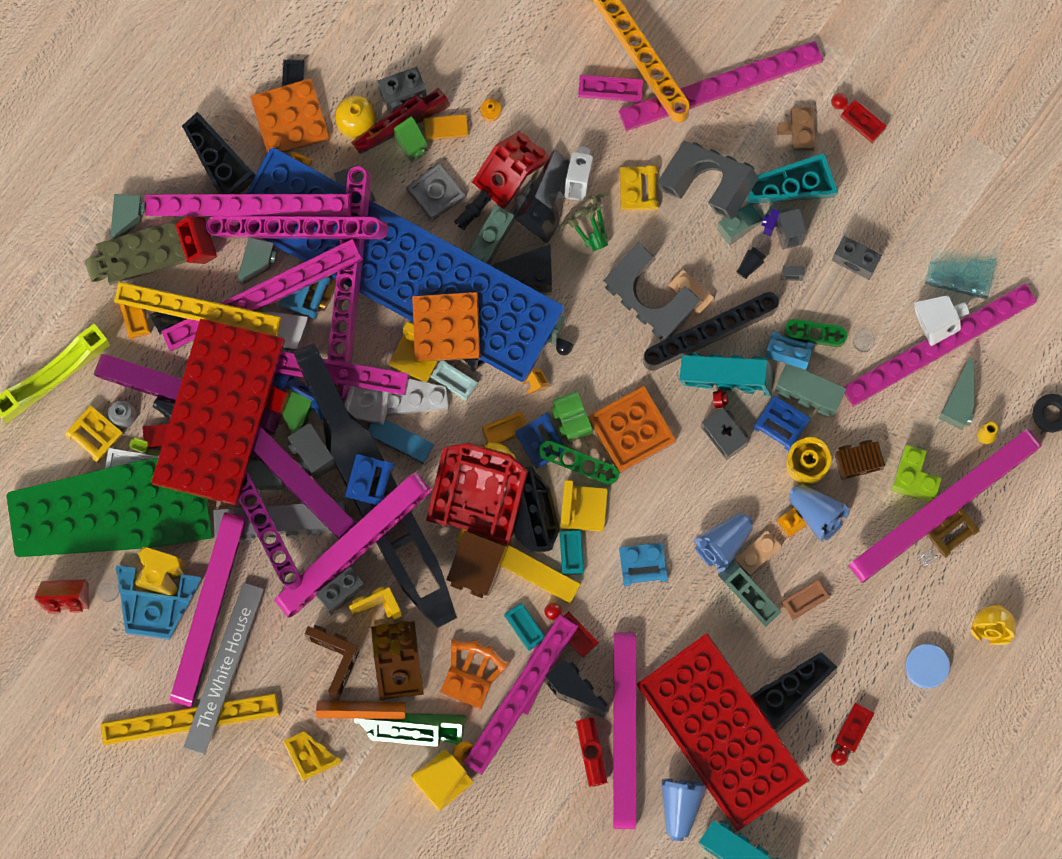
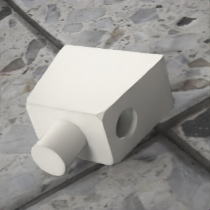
M579 147L577 153L573 152L571 155L564 198L583 201V198L586 197L593 156L590 155V149L587 147Z
M949 296L914 303L916 317L931 346L958 332L961 329L960 317L969 314L965 302L953 306Z
M267 311V314L283 317L278 337L285 340L282 351L293 353V351L301 348L309 326L308 317Z

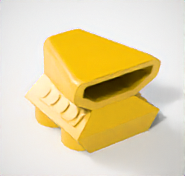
M142 547L141 551L137 554L144 567L138 573L135 585L138 588L157 594L176 597L178 588L171 578L181 576V574L184 575L183 569L185 564L182 562L183 560L167 553Z
M446 749L423 768L411 774L412 780L439 812L473 784L464 768Z

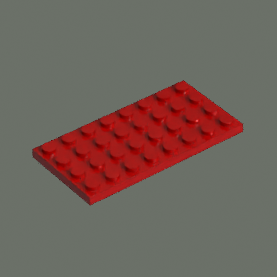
M200 318L152 478V485L237 505L284 345V338Z
M708 633L636 684L737 832L810 781Z

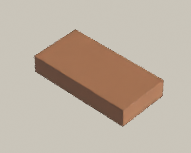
M817 579L782 600L781 603L793 621L829 599L830 596L820 580Z

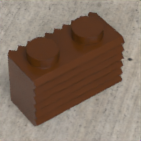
M865 440L859 443L860 446L851 447V445H845L838 448L839 451L835 453V459L841 480L880 471L885 468L878 441Z

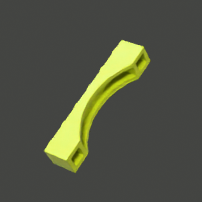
M95 323L79 334L62 353L44 368L0 394V417L6 424L110 347L108 340Z

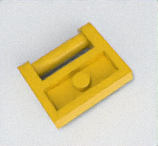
M657 166L620 167V210L659 209L656 192ZM641 176H648V201L642 202Z
M91 405L65 433L66 437L76 441L93 456L92 459L97 463L105 457L108 449L112 448L124 435L123 432ZM81 427L102 444L99 450L78 433Z

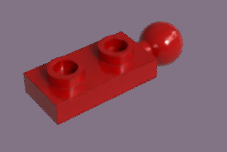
M836 93L831 99L832 106L835 109L844 110L840 117L872 144L886 130L887 126L857 100L849 104L845 94Z
M552 602L546 605L544 613L548 619L557 620L558 616L562 615V609L559 604ZM568 611L563 617L578 626L568 644L584 658L599 642Z
M854 703L834 742L840 745V747L831 753L833 764L843 766L848 761L847 751L855 753L875 714L874 712Z

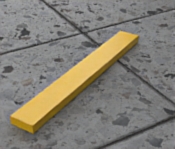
M118 282L114 303L195 321H200L201 318L277 337L283 318L124 282Z
M276 693L224 702L216 727L280 716ZM198 706L100 723L103 745L188 732Z

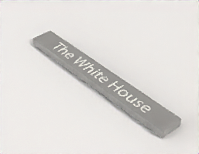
M247 583L242 584L183 746L184 749L205 755L264 594V589Z

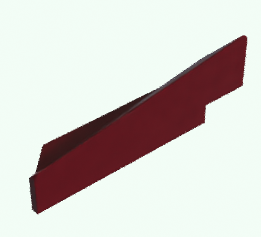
M439 88L423 99L416 94L351 143L359 154H363L395 137L394 128L411 116L416 124L424 121V118H430L449 108L448 98Z

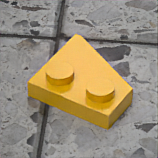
M304 731L283 741L302 782L341 764L340 758L332 755L323 745L315 742Z

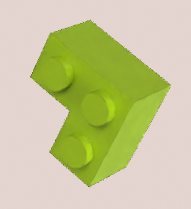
M905 445L891 491L928 503L936 498L942 478L921 472L927 451Z

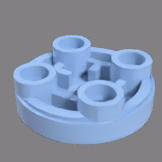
M922 644L915 647L907 656L905 671L913 685L931 689L941 685L946 680L950 671V662L947 654L940 647L932 644Z

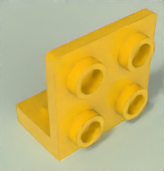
M406 322L403 327V336L389 361V366L403 373L410 374L411 377L419 381L428 382L438 361H415L414 325Z
M564 480L560 528L603 532L607 489L573 486V481Z
M380 587L372 592L373 595L364 598V596L356 598L352 601L353 604L349 606L353 617L382 604L388 618L392 616L394 622L402 618L401 611L390 588Z

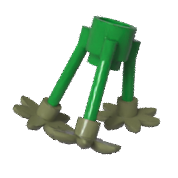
M599 193L597 196L584 197L583 201L593 200V204L589 203L587 207L581 206L571 218H568L560 225V228L569 223L572 228L574 227L584 240L586 247L591 246L592 251L608 246L606 240L608 237L605 232L601 212L603 207L600 205L602 204L601 198L610 196L609 193ZM595 210L597 211V217H598V222H599L600 230L598 229V226H597V223H596V220H595V217H594V216L596 215V214H595V213H596ZM580 214L582 217L587 215L591 220L594 232L588 234L589 238H587L578 225L579 222L576 217Z

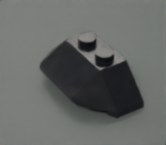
M532 466L525 467L528 473L514 527V535L532 553L551 551L560 531L551 491L545 481L535 472L536 470Z

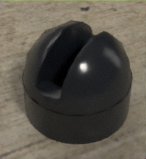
M558 338L556 343L557 352L560 355H568L572 351L574 344Z

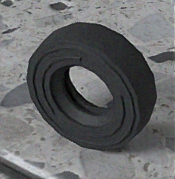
M1058 394L1042 396L1033 407L1032 415L1034 422L1043 431L1054 433L1062 430V396ZM1053 405L1060 410V418L1058 420L1050 421L1045 417L1044 409L1047 406Z

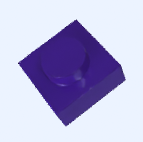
M772 208L770 215L765 214L762 226L765 227L763 234L772 235L780 211Z

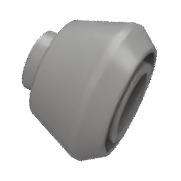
M115 401L107 410V419L118 429H126L136 420V409L129 401Z

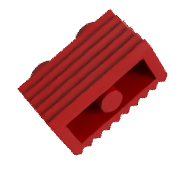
M188 216L175 225L177 227L176 231H178L177 235L181 239L182 250L187 259L186 262L206 264L217 257L211 235L206 230L207 222L205 217Z

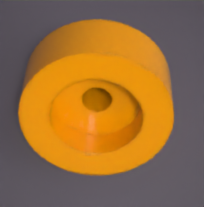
M495 99L483 101L480 106L481 117L489 122L497 120L501 115L500 103Z
M462 741L453 747L454 758L463 764L474 745L468 741Z

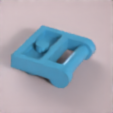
M326 277L318 281L309 309L303 308V304L310 285L282 298L279 306L316 319L320 301L326 285H329L331 279Z
M772 331L765 357L806 370L814 343L809 341L807 343L778 335L779 332Z
M663 542L619 548L624 586H631V583L648 581H668ZM659 566V572L629 575L630 569Z

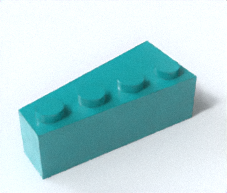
M823 153L757 175L759 179L748 194L746 201L747 204L834 198L838 191Z
M689 353L688 356L682 355L679 381L683 386L713 389V385H715L718 389L722 388L723 391H732L734 388H738L741 391H745L744 393L753 394L755 390L764 391L765 396H772L774 370L768 360L760 356L744 359L743 356L739 355L723 358L719 354H710V357H705L698 353Z
M713 820L698 842L703 849L717 859H772L767 856L769 854L767 850L759 845L755 848L749 844L750 840L741 833L738 836L731 832L732 828L722 821L719 824Z

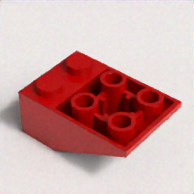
M86 579L41 581L35 594V601L49 614H59L61 610H70V613H81L83 609H89V583Z

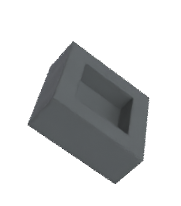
M782 267L781 280H803L804 267Z

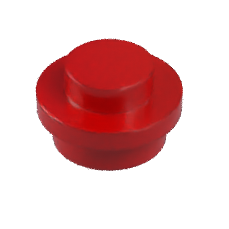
M722 388L713 392V401L716 409L723 407L725 410V405L729 404L727 392H723Z

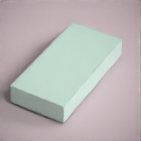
M445 360L440 361L430 376L431 379L445 386L446 389L467 401L478 385L476 380Z

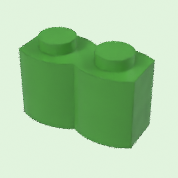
M577 391L553 400L554 406L550 408L554 419L559 418L561 426L558 429L562 439L567 438L569 443L593 434L591 424Z

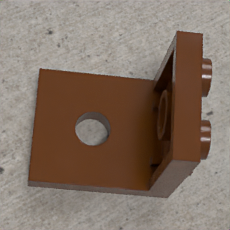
M415 621L372 626L373 654L380 700L424 695ZM399 674L405 676L401 680L394 679V676Z
M314 625L312 628L308 626L305 631L307 641L343 655L328 690L330 698L339 701L359 655L356 645L349 643L347 638L335 633L332 636L323 627Z

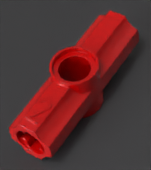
M595 718L576 721V727L588 786L595 787L607 784L602 748L599 742ZM588 747H594L597 749L598 755L590 758L586 755L585 750Z

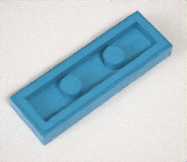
M386 419L384 425L371 423L368 429L373 439L422 464L425 463L434 446L433 443Z

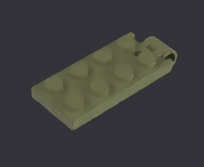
M182 218L97 243L96 248L99 250L100 256H92L84 261L91 282H98L108 277L109 285H113L185 263L187 259L182 250L181 239L177 235V227H175L176 223L181 221Z

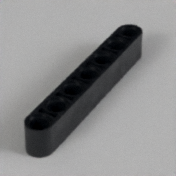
M766 292L649 347L644 352L643 357L645 368L651 371L660 369L681 359L682 355L687 356L689 353L698 351L773 315L779 304L778 297L772 292ZM769 300L774 304V306L772 308H766L763 305V302ZM750 309L755 315L747 317L743 311ZM730 318L733 319L736 324L734 326H728L725 324L724 320ZM709 327L714 328L716 334L708 335L705 329ZM690 336L696 338L697 343L693 345L687 343L686 338ZM668 346H675L678 352L671 354L666 348ZM649 355H656L659 360L651 363L647 357Z

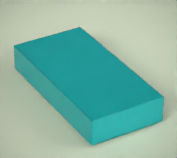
M581 529L559 531L562 574H584Z
M520 603L504 614V617L528 652L542 643L545 635L523 603Z

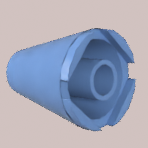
M804 484L800 486L795 485L789 493V501L821 542L824 539L827 541L834 536L843 525L841 523L842 518L845 517L847 519L849 516L850 508L847 505Z
M738 513L698 535L693 543L697 542L696 552L707 565L711 567L714 564L718 567L716 571L724 572L753 530L751 518L746 514Z
M664 778L661 784L666 834L671 836V840L684 841V837H689L706 791V785L682 779L674 783L673 779Z

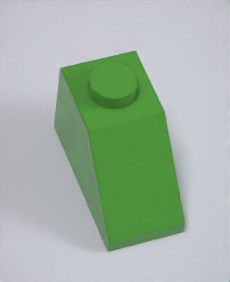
M412 116L394 128L395 141L410 161L414 158L419 159L426 154V150H428L427 142Z
M288 390L289 395L282 415L291 434L307 424L313 408L310 399Z

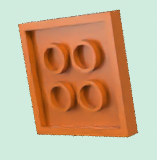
M311 78L250 96L267 153L270 148H276L285 153L329 140Z
M477 292L412 296L416 362L481 358Z
M645 386L588 416L590 424L618 469L619 474L676 443V439Z

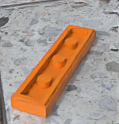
M317 701L316 706L317 718L405 719L406 702Z

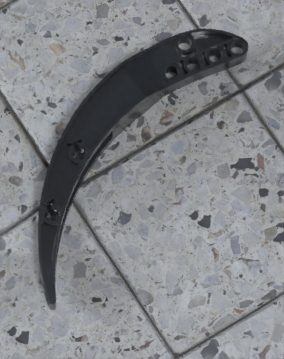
M311 342L293 351L321 411L326 448L333 456L335 465L347 487L356 454L384 461L371 433L347 411L314 342ZM376 467L373 480L376 478L380 479L382 468ZM391 472L385 490L387 495L398 487ZM353 499L364 518L372 510L370 503ZM410 511L401 519L408 534L392 542L384 534L376 543L402 591L435 627L439 628L455 620L457 614L438 560ZM413 541L439 587L436 591L420 598L394 551Z

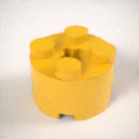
M815 437L800 439L791 446L786 458L787 473L800 484H817L826 476L831 466L832 457L827 445L822 440ZM807 458H811L810 465L806 464Z

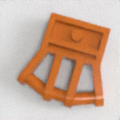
M451 639V667L440 693L481 710L491 684L510 665V662L507 659L503 660L493 650V647L488 646L487 648L482 646L476 640L466 642ZM457 650H470L462 670L458 669ZM475 653H479L484 658L475 676L468 673V669ZM491 659L498 668L487 680L482 679L488 661Z

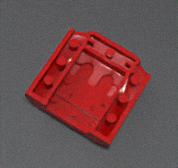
M469 442L446 446L442 449L426 521L445 527L448 525L488 536L490 540L509 545L528 470L510 454Z

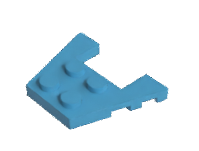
M116 565L126 634L171 640L202 578L181 574L177 597L133 591L137 569Z

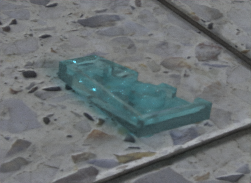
M997 258L989 259L988 261H978V259L969 260V262H956V260L930 262L925 284L988 299Z

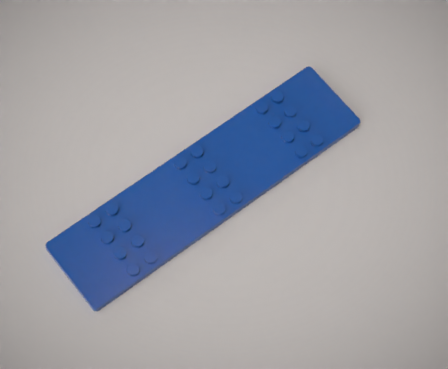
M270 148L246 194H346V187L276 148ZM360 194L354 196V204L361 201L362 197ZM369 200L368 217L385 221L389 230L383 239H365L359 293L413 322L412 296L477 292L481 358L478 359L520 382H525L564 313L565 307ZM289 216V217H343V216ZM279 223L276 225L275 231L279 229ZM259 224L256 226V232L259 230ZM298 224L295 226V232L298 230ZM318 224L314 226V232L317 231ZM335 224L334 232H336L338 224ZM377 224L373 227V233L377 230ZM262 238L267 242L274 243V246L303 262L339 246L341 239ZM337 272L330 275V277L336 279ZM347 279L344 284L351 287L352 280Z

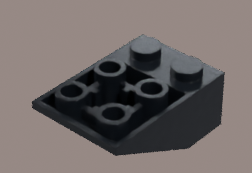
M566 659L545 675L544 682L558 699L602 718L607 716L608 704L601 696L596 697L593 693L594 687L586 678L582 680L579 676L580 670L572 661L568 663Z

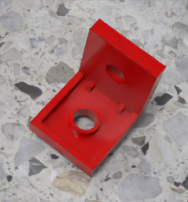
M518 131L494 146L472 183L480 190L489 194L488 197L491 196L494 202L505 209L526 177L544 166L550 156L546 154L543 148L533 143L526 134ZM496 174L502 177L503 184L497 182Z

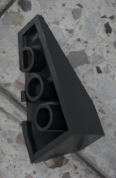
M556 150L550 155L514 217L517 222L545 243L550 241L559 224L565 194L566 177L570 161Z

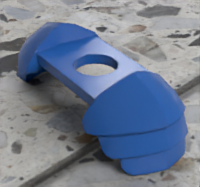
M275 373L273 386L280 389L289 387L312 401L311 406L315 408L318 418L323 420L321 411L308 386L294 379L293 375Z

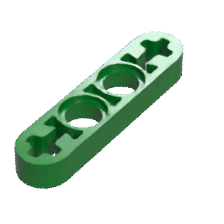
M544 441L538 448L541 458L605 484H613L619 478V471L615 466L553 441ZM551 444L552 450L559 452V448L563 450L559 454L558 461H555L554 459L557 456L549 454L548 457L545 456L546 452L543 451V448ZM567 452L573 453L575 457L574 462L569 465L563 462V455ZM587 460L593 461L595 465L594 470L589 473L583 470V463ZM599 464H603L600 469L605 471L611 468L614 477H609L608 480H605L606 476L598 473V477H596L595 474L599 470Z

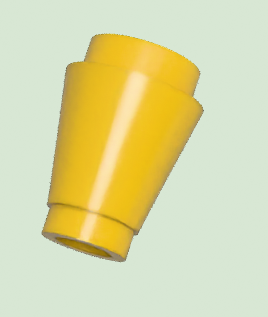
M993 422L982 424L977 430L978 440L987 445L994 443L998 438L997 425Z

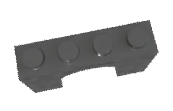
M683 141L657 181L665 193L682 199L698 175L710 170L722 172L721 183L708 203L716 214L732 220L759 179L754 171V167L746 162L743 164L739 163L731 156L727 155L724 157L714 149H704L696 142L689 143Z
M637 243L603 280L607 284L605 289L613 296L618 294L622 298L621 303L628 310L633 308L638 313L636 317L644 325L649 323L653 327L652 332L659 339L663 337L668 339L703 301L688 287L684 286L666 306L658 309H650L644 306L637 296L636 286L640 276L656 258L644 246Z

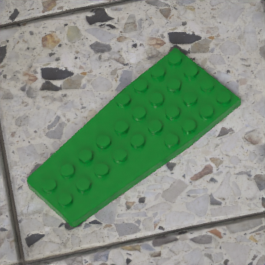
M158 458L132 462L10 491L6 495L14 553L17 557L142 549V547L155 548L213 539L207 498L152 485L151 482Z

